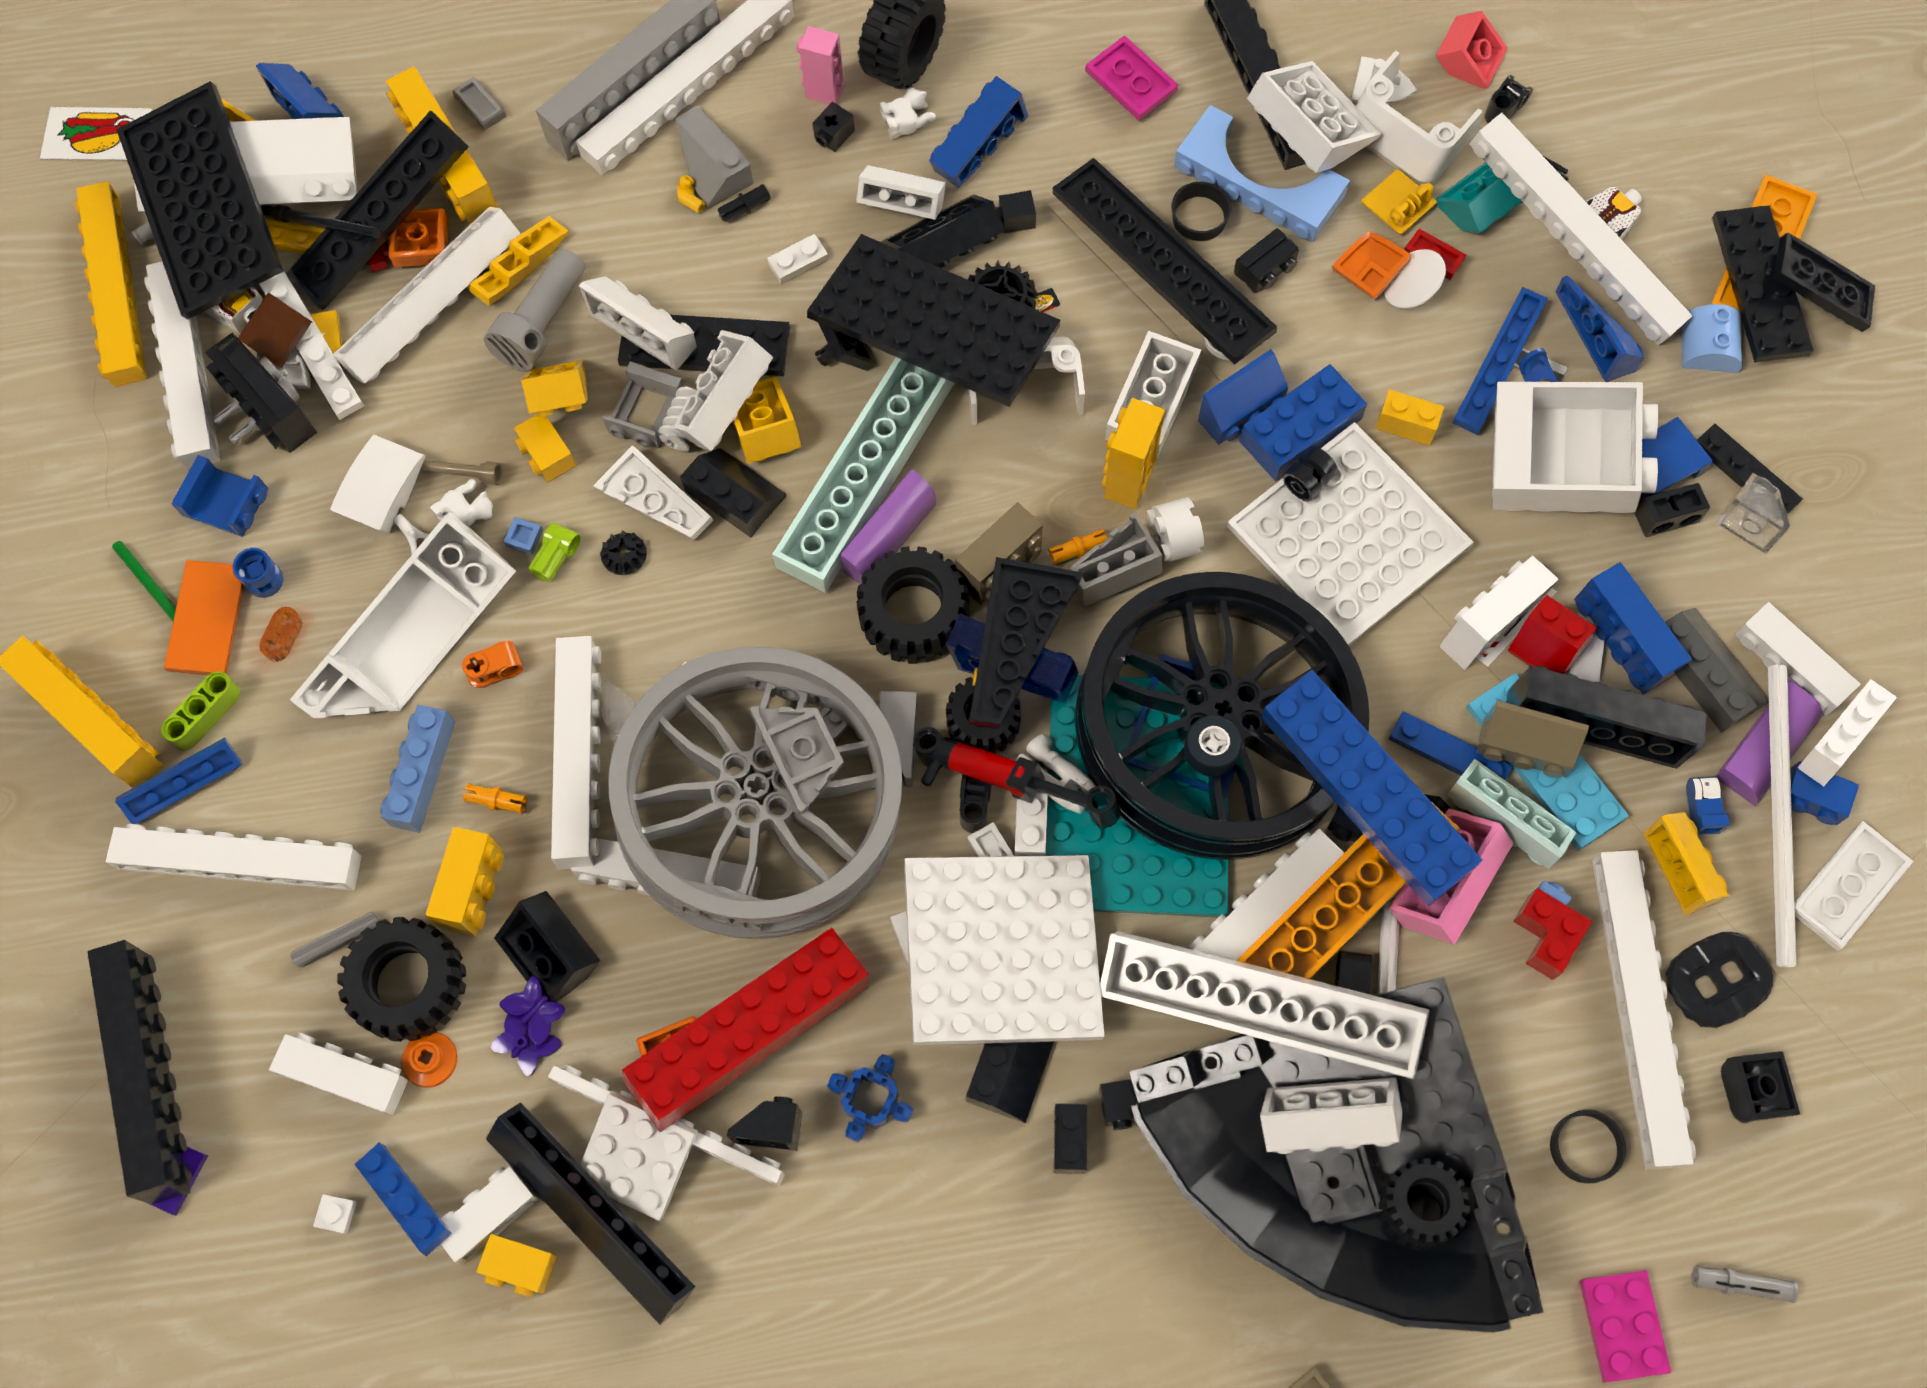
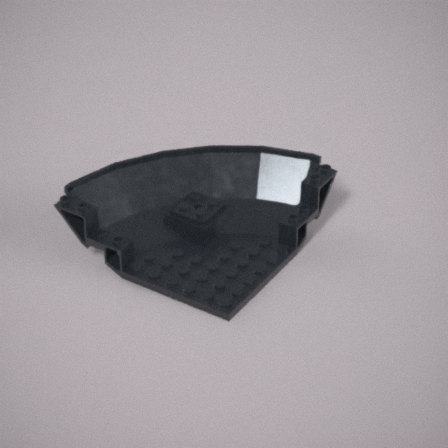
M1444 976L1375 995L1430 1010L1418 1067L1413 1079L1245 1034H1239L1222 1042L1195 1048L1129 1071L1138 1103L1131 1106L1135 1121L1182 1195L1245 1254L1318 1298L1403 1327L1489 1333L1511 1329L1510 1320L1544 1313L1529 1244L1515 1206L1516 1197L1507 1164ZM1208 1057H1214L1217 1060L1215 1068L1207 1064ZM1396 1077L1402 1108L1399 1142L1385 1147L1369 1144L1360 1145L1354 1149L1329 1147L1318 1152L1310 1151L1309 1149L1295 1150L1288 1154H1279L1276 1151L1267 1152L1260 1118L1267 1088ZM1423 1158L1430 1159L1431 1165H1434L1437 1161L1444 1163L1442 1169L1448 1171L1452 1168L1456 1172L1453 1177L1456 1181L1462 1179L1465 1186L1461 1191L1462 1193L1468 1192L1469 1200L1465 1205L1470 1207L1469 1214L1464 1218L1467 1221L1458 1233L1445 1245L1439 1248L1435 1246L1432 1250L1424 1251L1422 1246L1415 1250L1410 1248L1411 1243L1406 1242L1404 1245L1397 1242L1399 1236L1396 1233L1391 1236L1387 1232V1229L1390 1227L1388 1222L1382 1223L1380 1216L1383 1214V1210H1379L1378 1202L1382 1199V1196H1380L1381 1190L1392 1174L1401 1165L1405 1166L1409 1161L1415 1159L1419 1163ZM1328 1178H1338L1340 1182L1339 1187L1331 1188L1328 1185ZM1414 1188L1408 1190L1407 1203L1413 1214L1425 1221H1437L1440 1217V1207L1436 1198L1424 1189ZM1505 1223L1509 1226L1510 1231L1507 1234H1502L1497 1230V1225Z

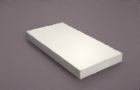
M1862 821L1795 899V917L1835 950L1839 951L1847 944L1914 861Z

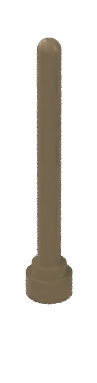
M424 460L420 471L478 477L485 484L498 485L501 479V465L499 462L487 461L485 464L481 463L480 466Z

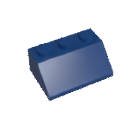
M259 63L256 65L273 99L293 119L343 117L342 112L334 103L331 105L327 103L328 99L319 87L314 89L311 86L310 79L302 70L298 73L291 64Z
M1272 349L1203 394L1198 422L1218 445L1225 440L1232 441L1241 433L1243 425L1287 394L1289 387Z

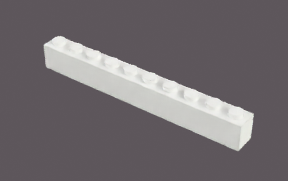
M747 0L576 140L581 158L602 176L607 171L614 169L624 157L633 153L648 137L654 136L659 128L668 121L673 120L683 108L692 104L706 89L713 87L716 81L724 74L731 72L735 65L745 57L750 56L764 41H768L782 26L789 24L794 17L792 0Z
M1502 112L1477 133L1469 144L1475 154L1492 168L1493 173L1506 183L1513 195L1521 199L1530 209L1531 214L1539 219L1549 229L1550 234L1564 245L1572 258L1579 261L1587 270L1588 275L1595 279L1606 290L1607 295L1622 307L1627 317L1637 323L1649 340L1653 341L1657 346L1660 345L1692 317L1691 313Z
M1638 850L1601 852L1592 860L1645 1170L1684 1168L1694 1164L1693 1159L1696 1156L1694 1142L1689 1139L1687 1126L1690 1124L1688 1109L1683 1106L1681 1094L1684 1092V1083L1681 1075L1677 1073L1678 1050L1675 1043H1672L1670 1034L1673 1023L1671 1014L1666 1011L1665 1006L1667 988L1665 982L1661 981L1660 978L1661 955L1658 950H1655L1653 938L1656 935V927L1654 921L1649 917L1650 894L1647 889H1644V862L1639 859Z

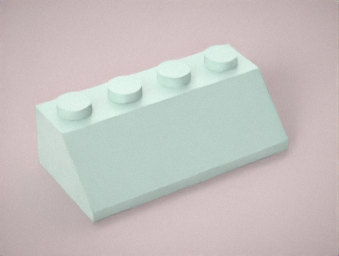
M1476 759L1473 760L1447 794L1459 808L1468 810L1477 817L1501 823L1514 843L1512 846L1519 847L1528 854V857L1534 863L1543 865L1548 869L1562 857L1576 834L1573 829Z

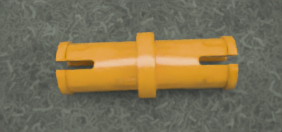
M1101 528L1098 531L1081 537L1076 535L1068 542L1048 548L1052 563L1058 565V563L1077 556L1080 559L1094 546L1101 545L1107 539L1106 534H1104L1105 531Z
M468 783L465 787V790H468L469 793H463L464 802L485 805L494 811H497L499 808L517 812L518 814L525 812L526 808L522 807L521 804L527 805V795L504 792L500 787L490 789Z

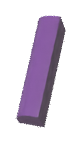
M911 469L840 554L844 574L859 584H862L861 577L865 570L872 571L871 563L877 558L881 561L884 560V553L893 550L896 553L936 505V496L933 489L914 470Z
M1790 680L1788 682V714L1791 759L1822 717V709L1812 695ZM1769 704L1715 776L1720 782L1755 807L1771 786Z

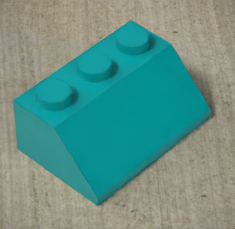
M1486 162L1435 198L1438 201L1436 206L1462 231L1482 233L1488 230L1493 222L1507 216L1512 208L1523 203L1521 199L1513 195L1506 183L1493 173L1492 168Z

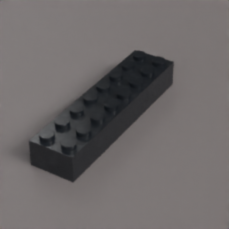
M126 940L89 950L87 954L126 1196L153 1205L191 1193L189 1183L192 1182V1172L189 1165L185 1164L183 1152L187 1150V1143L179 1128L178 1121H181L182 1114L179 1105L174 1099L173 1091L176 1090V1080L169 1070L168 1061L171 1060V1051L168 1044L164 1041L163 1031L166 1030V1022L158 1006V1002L161 1001V993L153 977V973L156 972L155 961L151 955Z

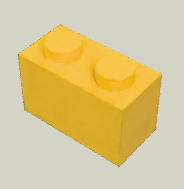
M1389 389L1375 429L1430 446L1437 431L1444 406Z
M535 415L514 427L518 436L514 442L522 455L528 453L531 457L528 463L536 476L542 474L548 483L576 467L570 451L547 416L537 417Z
M490 1234L476 1273L485 1275L483 1281L485 1283L502 1288L504 1282L516 1286L514 1289L515 1293L532 1298L534 1292L545 1293L558 1256Z

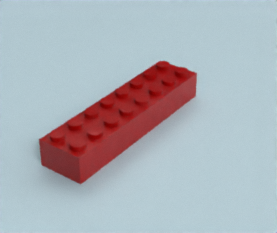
M831 927L622 1069L624 1084L661 1133L867 989L869 973Z

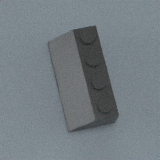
M1696 608L1681 611L1665 621L1692 658L1675 675L1721 733L1769 703L1767 696Z

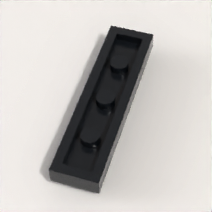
M1716 423L1697 439L1701 447L1713 460L1712 463L1779 521L1787 516L1803 500L1801 496Z

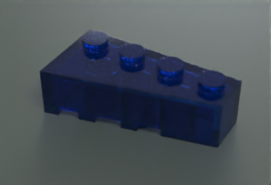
M959 614L946 642V646L958 670L974 674L975 668H978L985 623L963 614ZM1044 648L1021 690L1065 703L1079 673L1073 658L1065 653H1056Z

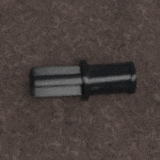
M761 184L745 194L739 193L738 198L719 207L718 214L721 220L728 222L745 212L747 214L751 213V209L771 200V196L765 185Z

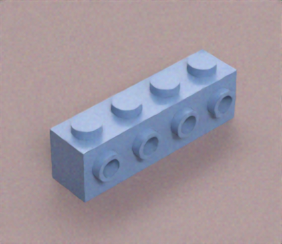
M417 705L415 713H412L409 718V733L406 741H403L400 745V760L397 769H394L391 773V788L388 797L383 799L380 809L381 818L391 827L417 833L421 831L455 721L446 710Z

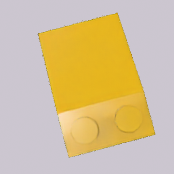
M584 359L531 369L521 379L529 414L537 413V417L554 414L553 409L565 407V411L578 410L588 400Z
M774 376L758 381L753 388L751 396L744 401L738 410L737 417L733 421L747 464L760 462L778 454H786L802 447L794 417L777 377Z

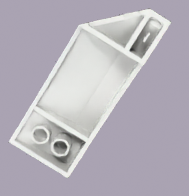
M350 117L230 122L260 205L350 201L358 193ZM135 185L138 212H143L144 208Z
M448 512L297 690L290 701L313 718L368 714L378 711H400L516 570L472 529Z

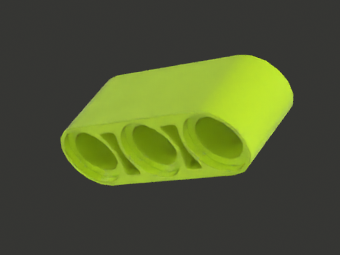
M216 671L209 674L164 721L161 727L162 736L180 750L191 749L240 697L239 686L223 672ZM226 685V688L218 693L219 688ZM205 707V710L201 714L197 715L199 709ZM181 729H184V732L182 733V735H180L179 737H176V734L178 733V731H180Z

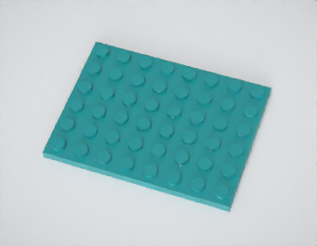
M1052 674L1050 738L1053 741V747L1051 750L1056 751L1062 758L1074 764L1088 775L1078 748L1075 728L1076 700L1083 675ZM1120 677V679L1149 689L1153 679ZM1158 681L1155 691L1178 695L1161 681ZM1210 683L1213 688L1222 689L1219 684ZM1109 691L1105 700L1106 724L1111 741L1119 753L1128 748L1135 726H1132L1135 717L1139 718L1143 706ZM1187 698L1190 704L1199 705L1197 700ZM1149 708L1137 741L1151 731L1181 718ZM1221 712L1217 713L1220 716H1224V714ZM1175 738L1148 748L1135 756L1134 759L1162 768L1176 757L1184 748V744L1180 738ZM1187 761L1175 772L1206 784L1209 783V776L1196 772ZM1125 764L1140 782L1155 773ZM1048 768V774L1057 780H1062L1059 775ZM1167 778L1149 789L1159 798L1183 811L1213 819L1208 792L1190 787V784ZM1080 789L1077 790L1080 793L1086 794ZM1228 791L1226 799L1223 798L1226 821H1229ZM1048 796L1045 856H1089L1093 912L1217 918L1222 914L1226 917L1228 916V860L1199 858L1173 851L1144 837L1121 818L1111 827H1098L1092 822L1088 811L1084 810L1081 814L1073 812ZM1102 805L1098 809H1102L1107 805Z

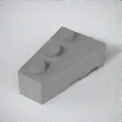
M1136 511L1119 529L1115 528L1110 533V537L1101 545L1094 546L1070 567L1072 571L1084 573L1075 593L1083 607H1087L1162 574V554Z

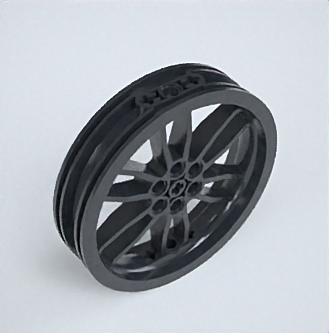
M1200 572L1181 575L1159 582L1131 598L1112 616L1101 631L1090 654L1076 700L1075 728L1078 748L1089 777L1096 786H1107L1112 789L1121 810L1120 818L1144 837L1173 851L1199 858L1236 860L1256 857L1281 849L1301 838L1322 820L1335 803L1331 796L1293 754L1264 734L1276 735L1261 718L1263 713L1261 709L1309 671L1313 670L1369 732V702L1365 681L1355 656L1338 630L1322 613L1298 595L1269 581L1244 574ZM1195 614L1217 615L1221 648L1219 666L1210 667L1198 639L1194 619ZM1182 616L1186 650L1197 681L1192 680L1160 659L1130 648L1134 637L1154 624ZM1229 617L1258 625L1286 642L1269 653L1245 678H1238L1232 673L1233 636ZM1294 650L1311 667V669L1293 680L1266 690H1262L1257 683L1266 670ZM1129 663L1154 676L1178 695L1149 690L1120 679L1119 673L1123 664L1127 665ZM1210 683H1217L1222 689H1215ZM1109 691H1112L1141 706L1173 714L1181 719L1151 731L1124 751L1118 753L1107 729L1105 700ZM1238 695L1246 696L1250 702L1242 701ZM1187 698L1197 700L1199 705L1190 704ZM1221 712L1224 714L1222 717L1230 720L1238 728L1242 737V749L1234 769L1243 787L1249 821H1226L1221 775L1209 776L1208 792L1213 819L1183 811L1167 803L1149 790L1174 774L1187 761L1184 755V748L1173 760L1142 782L1132 774L1125 763L1148 748L1175 738H1180L1184 744L1186 735L1193 723L1209 715L1220 716L1217 713ZM1243 723L1251 724L1254 730L1246 729ZM1245 747L1250 748L1279 768L1313 781L1307 796L1288 810L1263 819L1260 811L1256 777Z

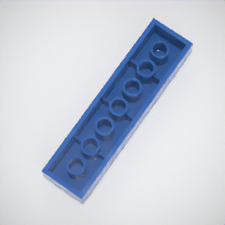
M1313 670L1309 671L1264 707L1261 716L1264 722L1427 907L1443 896L1483 861Z

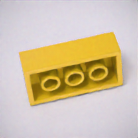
M1131 398L1128 407H1122L1117 419L1119 424L1116 432H1111L1106 445L1108 450L1105 456L1106 464L1103 471L1105 476L1101 485L1105 487V499L1135 510L1137 509L1157 460L1165 409L1135 398Z

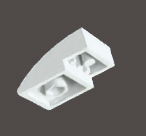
M373 435L351 465L330 510L377 530L390 533L399 508L406 507L425 455Z

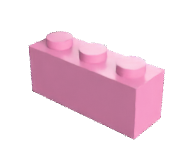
M808 26L805 35L800 36L797 43V52L800 53L799 68L803 73L802 86L805 87L806 98L827 104L833 101L837 104L845 85L839 34Z

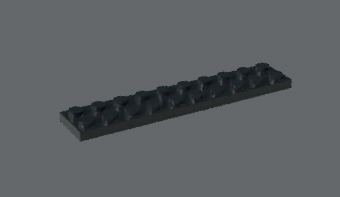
M1095 158L1089 160L1052 187L1053 195L1234 365L1277 333V326Z

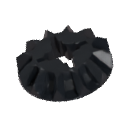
M622 530L619 534H611L610 538L603 542L600 556L603 565L608 571L617 575H628L641 568L646 560L647 550L643 540L634 532L631 534ZM622 544L630 551L625 554L624 562H622L619 554L616 553L621 550Z

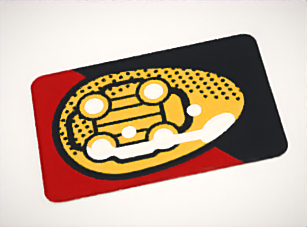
M1053 288L1037 293L1035 309L1046 312L1061 305Z

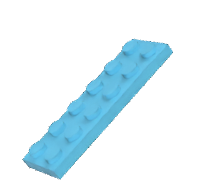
M1516 673L1467 705L1466 708L1481 727L1484 718L1497 700L1507 701L1508 690L1519 679ZM1580 753L1572 771L1566 777L1561 778L1546 776L1544 771L1533 768L1530 770L1515 767L1514 763L1509 762L1546 811L1576 832L1571 843L1578 851L1629 817Z

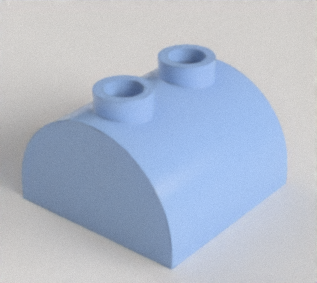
M1721 304L1704 305L1690 310L1689 312L1692 317L1682 325V368L1739 373L1742 368L1741 313L1734 307Z

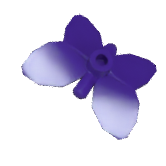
M536 976L529 979L523 993H513L500 1001V1007L505 1013L514 1016L525 1014L521 1018L524 1024L530 1020L527 1029L529 1039L535 1046H540L547 1040L551 1032V1023L559 1020L565 1013L563 1005L555 1001L548 1002V996H542V986Z
M507 1014L504 1022L505 1032L496 1037L491 1044V1049L494 1052L503 1054L512 1052L511 1057H518L521 1070L525 1075L530 1076L537 1067L539 1057H547L554 1053L561 1046V1040L554 1035H549L547 1040L540 1046H535L529 1039L527 1032L528 1022L524 1024L521 1021L525 1014L519 1016Z

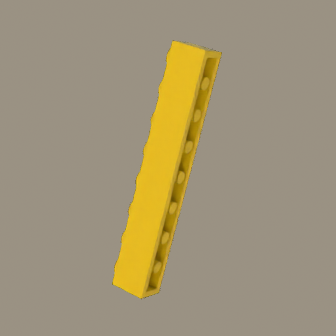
M109 181L76 188L78 200H75V207L81 218V222L78 223V229L84 239L81 251L88 267L84 269L91 288V291H88V298L94 309L91 321L98 337L94 339L101 358V361L98 362L99 372L114 387L147 380L120 196Z

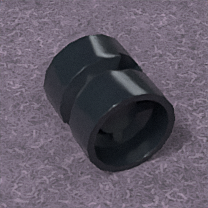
M1310 447L1299 458V463L1294 464L1283 475L1284 484L1289 491L1297 498L1307 502L1311 501L1321 491L1322 485H1326L1338 472V467L1332 457L1318 447Z

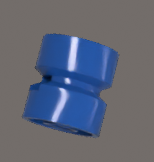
M245 549L234 559L233 573L254 596L261 598L270 597L282 587L284 581L283 572L262 549Z

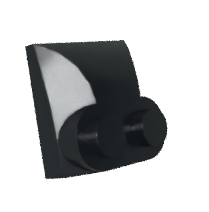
M1783 1051L1735 1056L1726 1059L1723 1063L1721 1077L1731 1113L1736 1120L1746 1124L1755 1121L1801 1115Z

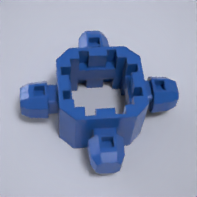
M882 1054L874 1065L875 1072L864 1067L854 1071L850 1081L847 1080V1076L838 1073L831 1075L827 1084L828 1088L838 1095L844 1094L841 1100L847 1116L853 1118L852 1122H848L846 1128V1137L848 1139L859 1142L867 1131L865 1128L866 1124L873 1128L881 1127L887 1124L890 1115H893L894 1120L903 1123L909 1122L914 1110L903 1101L896 1102L899 1097L894 1080L887 1077L892 1075L895 1066L893 1058ZM863 1079L874 1082L889 1090V1095L878 1117L871 1116L852 1106V1100Z

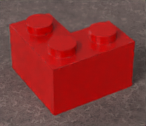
M1536 888L1526 898L1513 922L1540 938L1525 964L1551 980H1554L1564 972L1592 923L1585 916L1539 888Z

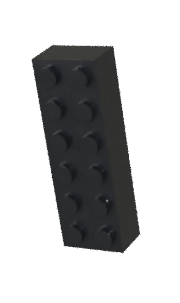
M1530 665L1507 692L1506 703L1589 725L1583 744L1675 769L1681 766L1705 744L1707 717L1705 712L1695 710L1691 706H1679L1668 703L1662 698L1642 696L1632 690H1620L1609 687L1603 682L1583 680L1573 674H1561L1550 671L1544 666Z

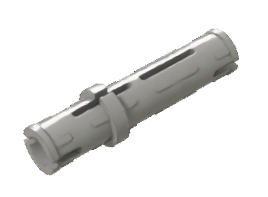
M1695 1265L1692 1271V1284L1694 1287L1721 1290L1726 1295L1741 1293L1784 1300L1791 1303L1796 1302L1798 1297V1285L1792 1280L1786 1281L1737 1273L1734 1269L1727 1267L1723 1270Z

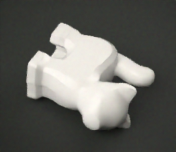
M909 88L903 98L894 99L889 103L880 102L881 115L884 122L887 121L891 140L903 134H912L928 122L935 121L936 115L934 113L927 112L917 117L914 111L928 107L925 101L926 92Z
M469 479L466 484L448 491L439 502L434 503L430 507L440 521L450 512L468 527L478 519L488 520L493 516V504L487 497L486 492H482L474 499L472 504H468L464 495L472 492L476 487V481L473 479Z

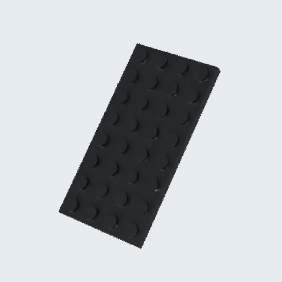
M209 81L116 129L182 317L188 320L284 272L219 91L214 83Z
M863 234L858 237L807 310V318L1008 407L1011 406L1060 327V319Z

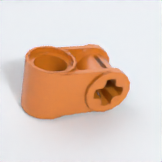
M510 640L501 641L491 647L471 653L462 662V670L467 676L469 683L475 688H485L501 680L513 678L524 670L515 644Z

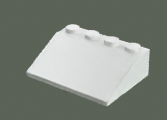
M1313 61L1262 73L1247 97L1256 112L1261 114L1271 124L1272 129L1288 142L1289 147L1297 152L1306 162V165L1311 170H1314L1315 173L1335 167L1381 136L1376 127Z

